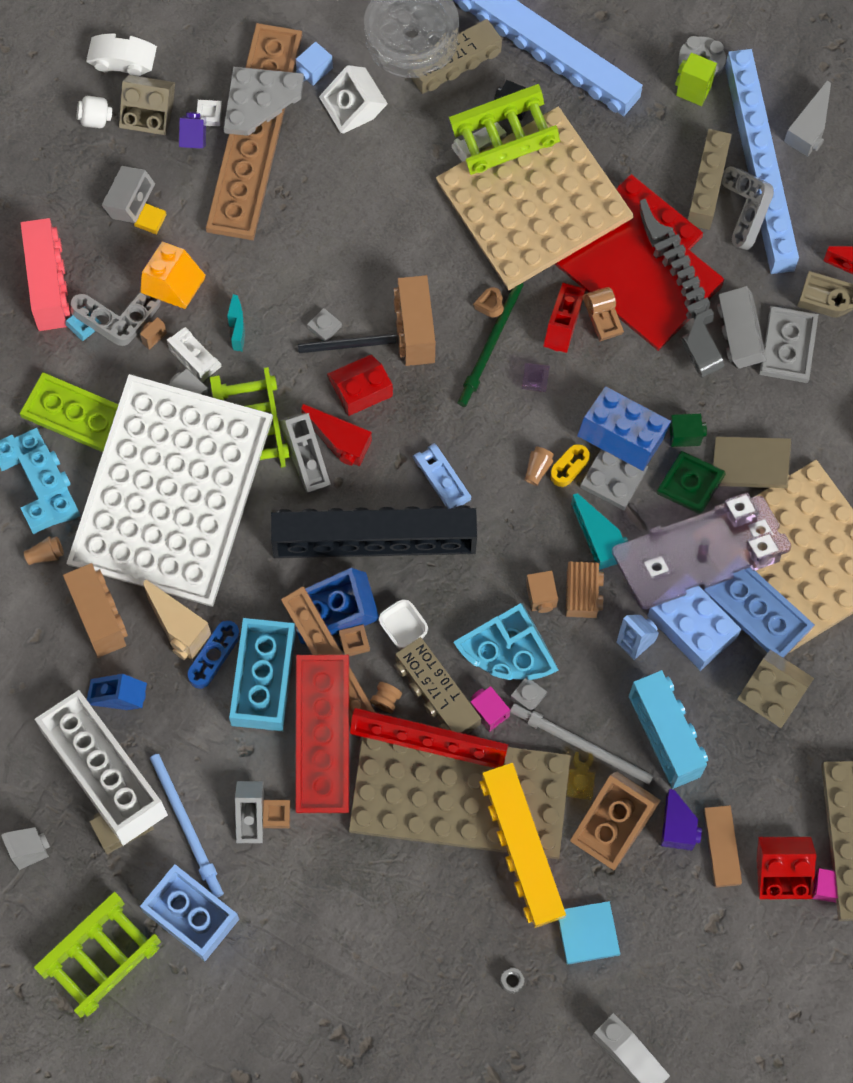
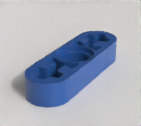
M223 621L217 626L189 668L188 679L193 687L198 689L207 687L238 642L240 633L238 626L234 622ZM229 629H232V634H233L234 636H233V637L228 636V637L225 639V641H224V646H227V647L224 648V647L220 644L221 641H222L223 638H224V635H223V632H222V631H223V630L228 631ZM216 648L220 650L221 657L216 661L209 660L206 655L210 649ZM201 661H204V663L207 665V668L204 671V675L206 678H200L198 681H196L194 673H200L203 670L204 665L203 663H201Z

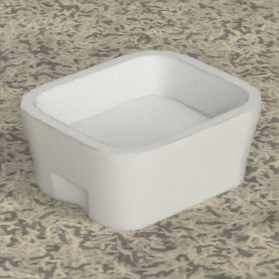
M402 599L396 602L379 616L380 625L399 650H402L420 637L423 639L428 632L427 623L409 600Z

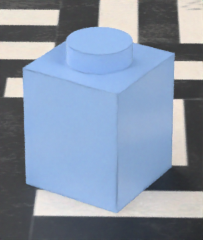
M317 42L313 43L296 58V73L304 74V81L307 80L311 85H315L333 69L332 55Z

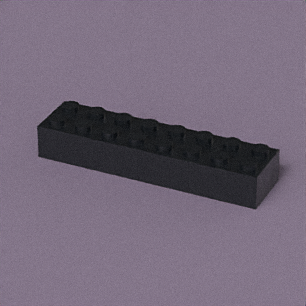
M460 505L451 509H445L443 506H433L430 509L410 506L403 510H394L392 507L369 510L359 507L353 511H343L340 508L317 511L316 509L309 508L304 509L302 512L280 509L277 512H271L273 557L318 558L476 554V508H471L467 505Z

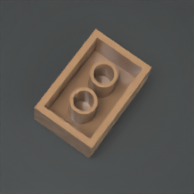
M425 275L398 278V287L393 288L394 311L397 317L396 327L397 335H399L400 358L405 357L406 366L435 363L436 341L428 277Z
M90 563L64 574V579L97 657H102L125 647L124 638L128 634L101 570L95 571L93 564Z

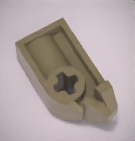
M809 271L797 307L830 317H841L853 310V284ZM835 299L840 300L839 307L835 306Z

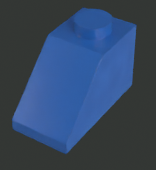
M125 674L94 678L90 681L87 701L92 706L121 710L142 708L146 697L147 683Z

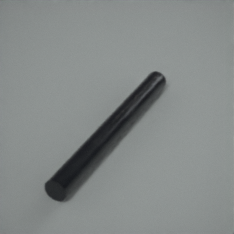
M395 334L301 343L298 344V351L300 354L396 344Z

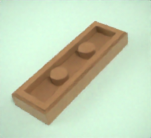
M731 805L704 808L714 886L717 888L741 885L742 878Z

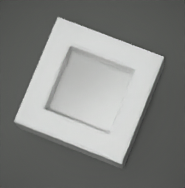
M198 100L197 112L200 113V117H206V126H220L222 101Z

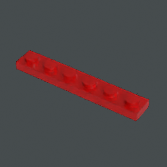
M358 708L354 709L350 727V734L491 768L504 766L509 745Z

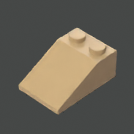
M145 580L143 585L147 598L170 644L174 648L173 652L183 660L188 658L194 662L211 637L208 622L154 584Z

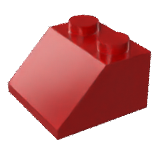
M372 354L327 374L348 416L393 397V384L383 365Z

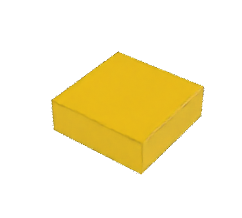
M145 203L134 225L157 235L166 217V211Z

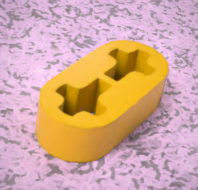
M580 444L571 446L553 465L550 478L554 485L558 487L569 485L586 467L590 454L585 446ZM574 454H583L582 460L577 459L574 462V464L571 463L573 461ZM566 468H568L566 473L567 478H565L564 476H562L561 478L557 477V471L563 472Z

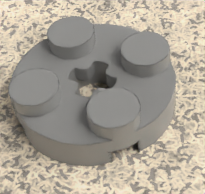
M691 36L680 49L678 64L680 66L683 59L687 61L692 52L716 62L717 66L714 77L716 75L719 76L724 69L726 54L723 50L724 46L720 41L709 37Z

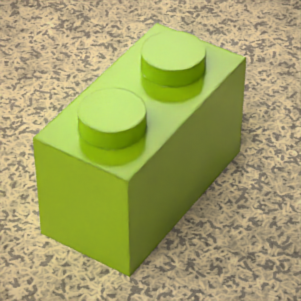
M691 52L687 61L683 59L679 66V75L675 82V85L678 86L676 96L702 106L712 87L717 63Z

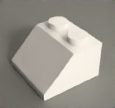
M349 65L343 69L319 96L341 133H346L373 120L388 104L367 69Z

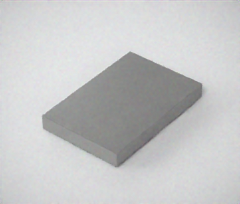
M770 306L764 340L767 361L761 362L759 375L804 383L809 382L819 314Z

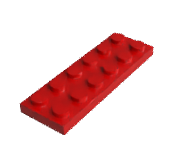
M296 655V813H349V655Z

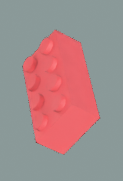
M50 218L21 222L31 310L38 331L67 327L66 320L71 317V312L66 297L68 296V289L64 280L65 266L61 257V252L63 251L57 227H52Z

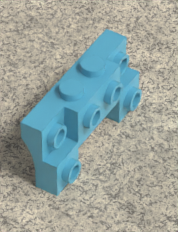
M37 428L15 438L13 435H10L0 440L1 470L4 471L21 463L38 500L21 507L22 513L33 534L80 516L79 510L67 488L71 483L65 471L59 472L57 465H60V461L55 451L49 452Z

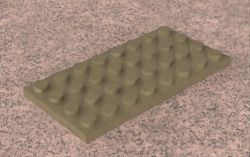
M362 737L349 833L508 853L506 846L501 847L496 833L500 831L498 822L491 819L488 806L492 804L489 796H483L479 781L483 780L482 773L495 768ZM508 747L504 765L514 764L546 858L559 860L571 755Z

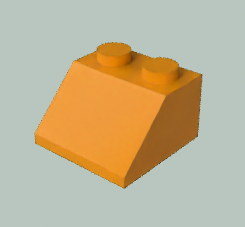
M162 241L142 271L141 293L186 309L203 283L205 274L185 249Z

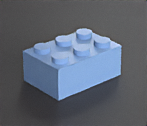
M688 574L650 606L647 615L700 671L734 642L741 631V628Z
M175 864L140 905L143 913L203 961L209 958L239 921L238 914Z

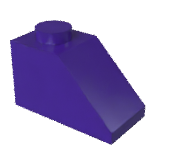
M669 789L665 802L661 846L692 851L696 843L700 844L702 828L697 827L698 818L677 792Z

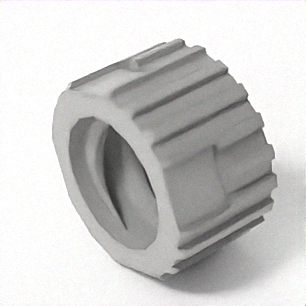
M516 968L503 971L500 978L501 988L510 994L518 993L523 987L525 979L521 971ZM509 975H514L518 978L519 981L516 986L511 987L507 984L506 978Z

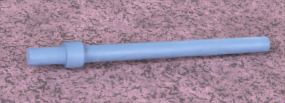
M155 754L150 757L151 763L200 867L198 871L202 880H206L211 893L218 898L224 893L216 878V869L208 861L160 755Z

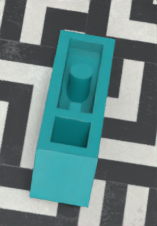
M578 493L573 494L571 505L595 563H599V570L627 561L629 551H631L627 537H622L620 530Z

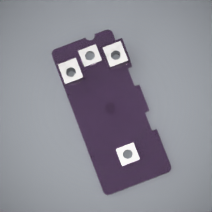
M747 492L725 500L723 504L715 506V510L663 528L660 526L652 528L648 535L614 546L612 555L642 609H649L683 597L687 594L686 590L704 584L708 588L733 579V573L750 567L755 571L780 562L781 555L790 552L791 543L785 534L778 532L780 524L762 496L751 498ZM763 529L765 533L758 534L756 530ZM658 565L661 567V570L655 571L652 567Z

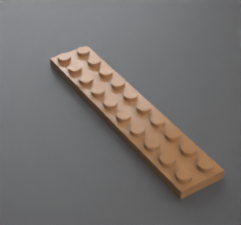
M256 23L246 68L294 73L296 58L298 57L303 36L302 31ZM285 108L282 109V113L269 122L265 121L256 127V131L248 136L229 134L206 226L207 233L254 241Z

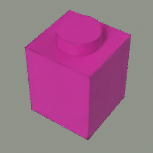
M491 686L486 690L483 688L478 690L471 697L472 701L470 704L481 717V723L489 732L510 715L509 707Z
M819 868L815 872L813 899L836 903L838 894L835 871Z

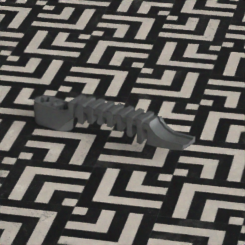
M646 199L640 201L639 210L648 239L652 247L656 248L653 254L655 258L662 255L665 256L663 260L664 266L672 264V269L670 270L672 276L678 274L676 282L678 286L683 285L681 293L683 297L686 296V301L684 302L686 308H688L686 316L688 320L693 318L694 324L691 332L682 336L681 341L696 372L703 378L724 368L723 359L705 327L706 324L713 322L714 313L712 309H709L710 301L708 298H704L705 291L703 287H699L700 280L698 276L695 277V269L693 265L690 266L689 256H685V247L680 245L681 238L678 234L675 235L672 227L660 224L653 217Z

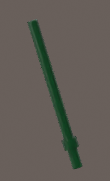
M523 283L511 289L503 306L504 311L498 316L471 375L465 379L464 389L457 402L460 406L466 407L472 393L477 391L480 384L479 379L524 286Z

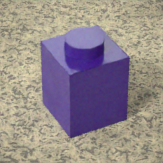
M186 112V116L180 118L179 147L204 148L206 146V117H200L198 112Z

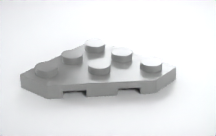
M233 67L224 133L248 136L256 131L255 128L263 122H269L282 113V109L291 103L295 104L301 100L304 74Z

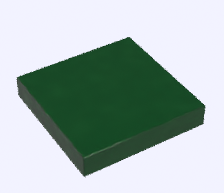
M681 451L658 487L657 494L701 515L726 473L714 465Z

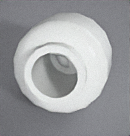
M85 96L82 101H78L77 120H80L81 124L85 127L103 128L106 121H111L112 107H108L105 98Z

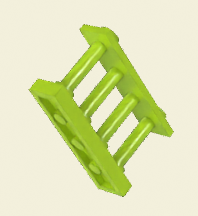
M539 84L449 117L455 138L463 135L471 157L466 158L470 175L482 173L491 167L542 148H549L560 142L557 126L554 125L548 128L539 106L544 105V99ZM530 110L539 131L525 136L517 115ZM504 119L509 120L516 140L506 144H502L494 124ZM486 127L494 148L480 153L472 131Z
M269 367L264 368V380L226 386V384H221L220 376L210 377L213 398L223 401L229 395L267 389L269 402L244 407L262 412H271L273 424L270 425L268 435L275 434L277 447L263 449L260 460L279 457L281 468L286 467L285 458H290L287 443L282 444L273 391L277 390L275 375L270 376Z
M116 892L112 893L34 967L44 979L48 976H54L80 1004L74 1010L80 1018L84 1015H91L99 1007L98 1002L145 957L149 959L159 950L158 945L161 941L158 936L154 934L151 938L147 939L122 913L123 909L121 907L125 903ZM109 919L111 921L115 920L140 946L129 958L102 931V925ZM88 938L95 939L119 964L120 967L109 977L83 952L82 944ZM68 957L75 958L100 985L88 997L62 970L63 966L61 964Z

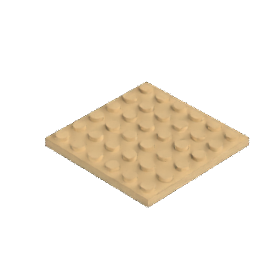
M559 106L544 114L543 117L548 128L554 125L557 126L560 142L549 148H542L491 167L482 173L470 175L465 160L436 177L437 183L508 291L633 218V213ZM535 120L522 127L525 136L539 131ZM513 132L501 139L502 144L514 141L516 137ZM491 145V146L487 147L486 149L480 151V153L485 152V151L490 150V149H493V148H494L493 145Z
M817 460L789 476L788 488H768L751 498L750 502L756 511L747 513L748 519L745 524L741 526L731 524L727 518L728 513L692 535V538L718 575L738 556L741 557L815 625L790 652L853 614V509ZM765 519L774 534L771 538L778 551L769 553L770 561L767 564L757 565L750 559V553L753 551V548L749 541L754 539L750 535L748 525ZM763 529L756 530L758 534L765 533Z

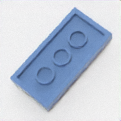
M739 556L704 589V592L767 653L772 650L784 658L815 626Z

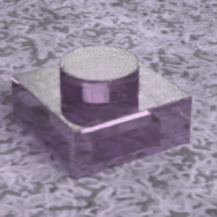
M525 363L522 389L546 392L550 366Z

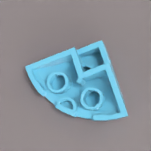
M523 603L518 604L454 641L458 650L469 662L498 678L522 680L527 676V680H533L548 676L559 670Z

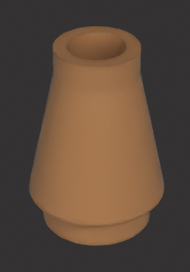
M535 447L534 451L530 453L524 480L538 486L540 480L554 462L552 459L554 454L547 449Z
M49 536L24 551L28 565L59 560V557L64 555L62 544L57 536L53 538Z

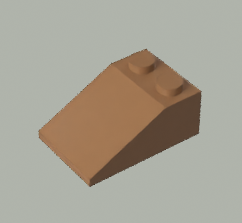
M615 772L607 779L570 842L612 870H615L661 800L619 772Z

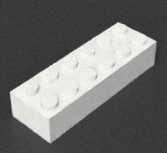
M80 690L35 718L42 734L123 846L168 815L162 801Z

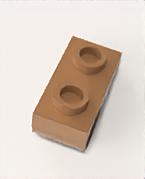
M605 287L584 294L582 298L599 342L622 335L624 330L615 310L616 299L612 289Z

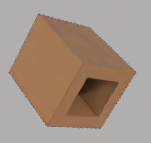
M547 571L527 575L526 587L531 611L546 613L557 607L558 596L553 572Z

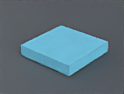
M610 901L564 909L566 917L558 920L567 965L620 956Z

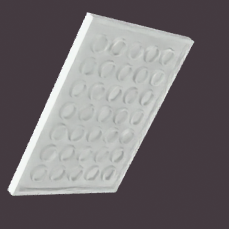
M129 374L66 564L80 568L92 563L95 571L100 569L103 576L144 587L143 582L148 580L166 594L213 607L273 415Z

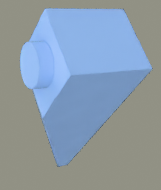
M627 615L623 618L617 643L635 660L656 641L659 634L657 626L650 619H645L642 615Z

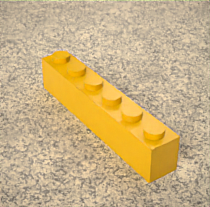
M510 763L483 772V780L479 781L483 796L488 795L492 804L488 806L492 821L497 820L500 831L496 833L501 847L506 846L509 856H506L505 859L509 871H515L518 881L514 882L518 897H524L527 907H524L523 911L527 922H533L534 928L565 918L566 912L514 764Z

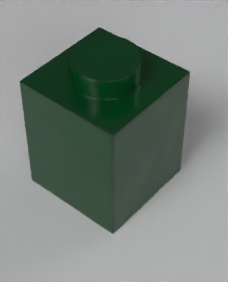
M701 413L671 415V423L669 425L671 447L701 446L703 437L707 436L706 422H702Z

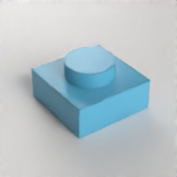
M73 315L66 320V326L82 341L95 332V330ZM95 318V321L101 324V322L97 318Z

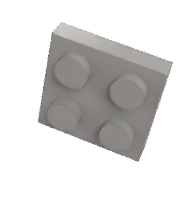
M601 449L582 481L580 488L625 510L647 472L648 466L642 471Z

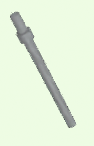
M515 703L510 710V713L527 721V725L535 729L539 727L648 785L654 776L544 719L543 715L536 711L531 712Z

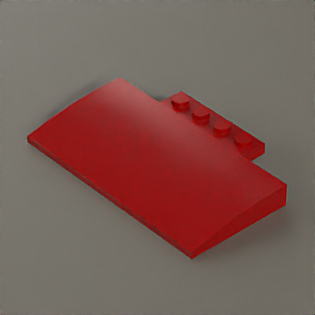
M631 174L616 190L633 213V218L555 263V265L578 285L585 288L588 293L610 287L616 299L615 310L618 318L659 351L689 321L686 316L688 308L684 304L686 296L683 297L681 293L683 285L678 286L676 282L678 274L672 276L670 272L672 264L665 267L663 264L665 256L662 255L655 258L653 254L656 248L652 247L644 229L639 210L640 201L646 199L653 217L660 224L672 227L675 235L678 234L681 238L680 245H683L686 249L685 256H689L690 266L693 265L695 269V277L698 276L700 280L699 287H703L705 291L704 298L710 300L722 288L724 278L690 251L703 237V232Z

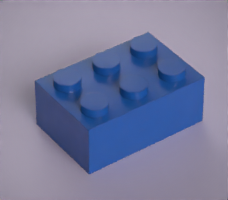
M605 386L585 415L577 436L644 471L664 440L671 421Z

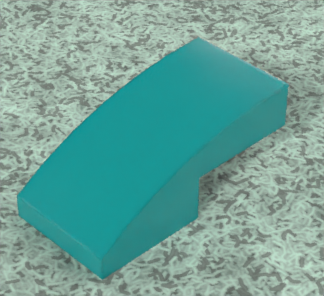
M233 294L227 315L229 327H234L231 339L233 350L243 352L245 339L243 312L238 295Z

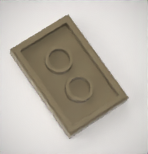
M716 437L713 465L724 470L726 473L719 486L788 488L791 439Z

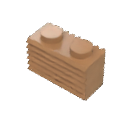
M568 562L566 617L597 618L598 611L603 610V595H598L599 586H603L604 571H599V563Z

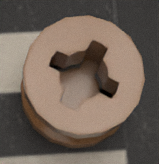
M379 682L377 686L378 691L376 695L371 697L370 702L383 711L393 713L395 709L394 704L396 700L401 698L402 692L388 683Z

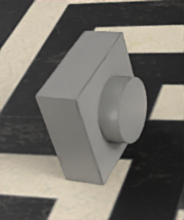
M324 308L307 324V329L322 341H328L342 327V323Z
M526 676L513 692L510 699L521 707L533 712L546 696L547 691L534 681L527 680Z

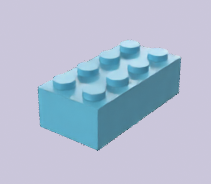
M243 618L229 716L231 726L283 731L296 636L295 623Z
M661 670L633 682L629 698L671 788L674 789L700 778L707 766L708 757L702 746L699 747L695 740L697 734L691 723L688 724L684 717L686 712L681 700H676L672 692L674 691V685L670 677H665Z

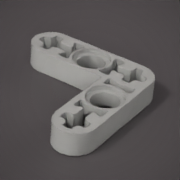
M728 167L723 172V186L747 198L734 229L732 243L737 248L748 250L755 243L771 203L774 189L770 183L742 169ZM749 180V181H750L749 187H748V189L745 191L746 183H747V181ZM758 189L762 191V194L757 193ZM753 210H755L754 218L751 221V213L753 212Z
M140 292L121 316H118L85 294H78L71 300L70 311L78 320L113 343L125 346L135 338L159 309L161 300L155 298L145 308L146 298L149 299L151 296ZM77 305H86V309L83 307L81 309H77ZM132 312H139L143 318L139 321H134L129 315ZM103 315L109 321L106 324H99L95 321V318ZM127 324L129 327L127 328L126 335L122 334L119 336L118 332H122Z

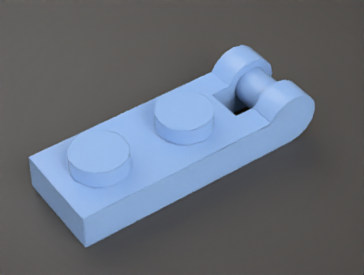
M435 443L428 446V450L425 452H418L413 455L416 465L422 470L447 509L456 508L471 500V495ZM432 458L436 460V462H434L431 465H429L427 462Z

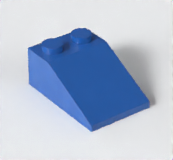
M349 568L305 588L332 636L338 635L339 630L359 625L366 626L379 620L366 572ZM297 629L300 643L305 644L303 637Z

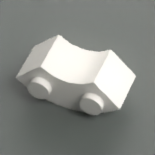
M101 34L91 38L86 62L104 73L121 71L133 76H141L152 71L157 46L130 36L128 40L116 38V34Z

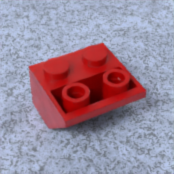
M758 837L757 876L759 899H813L816 851L811 837Z

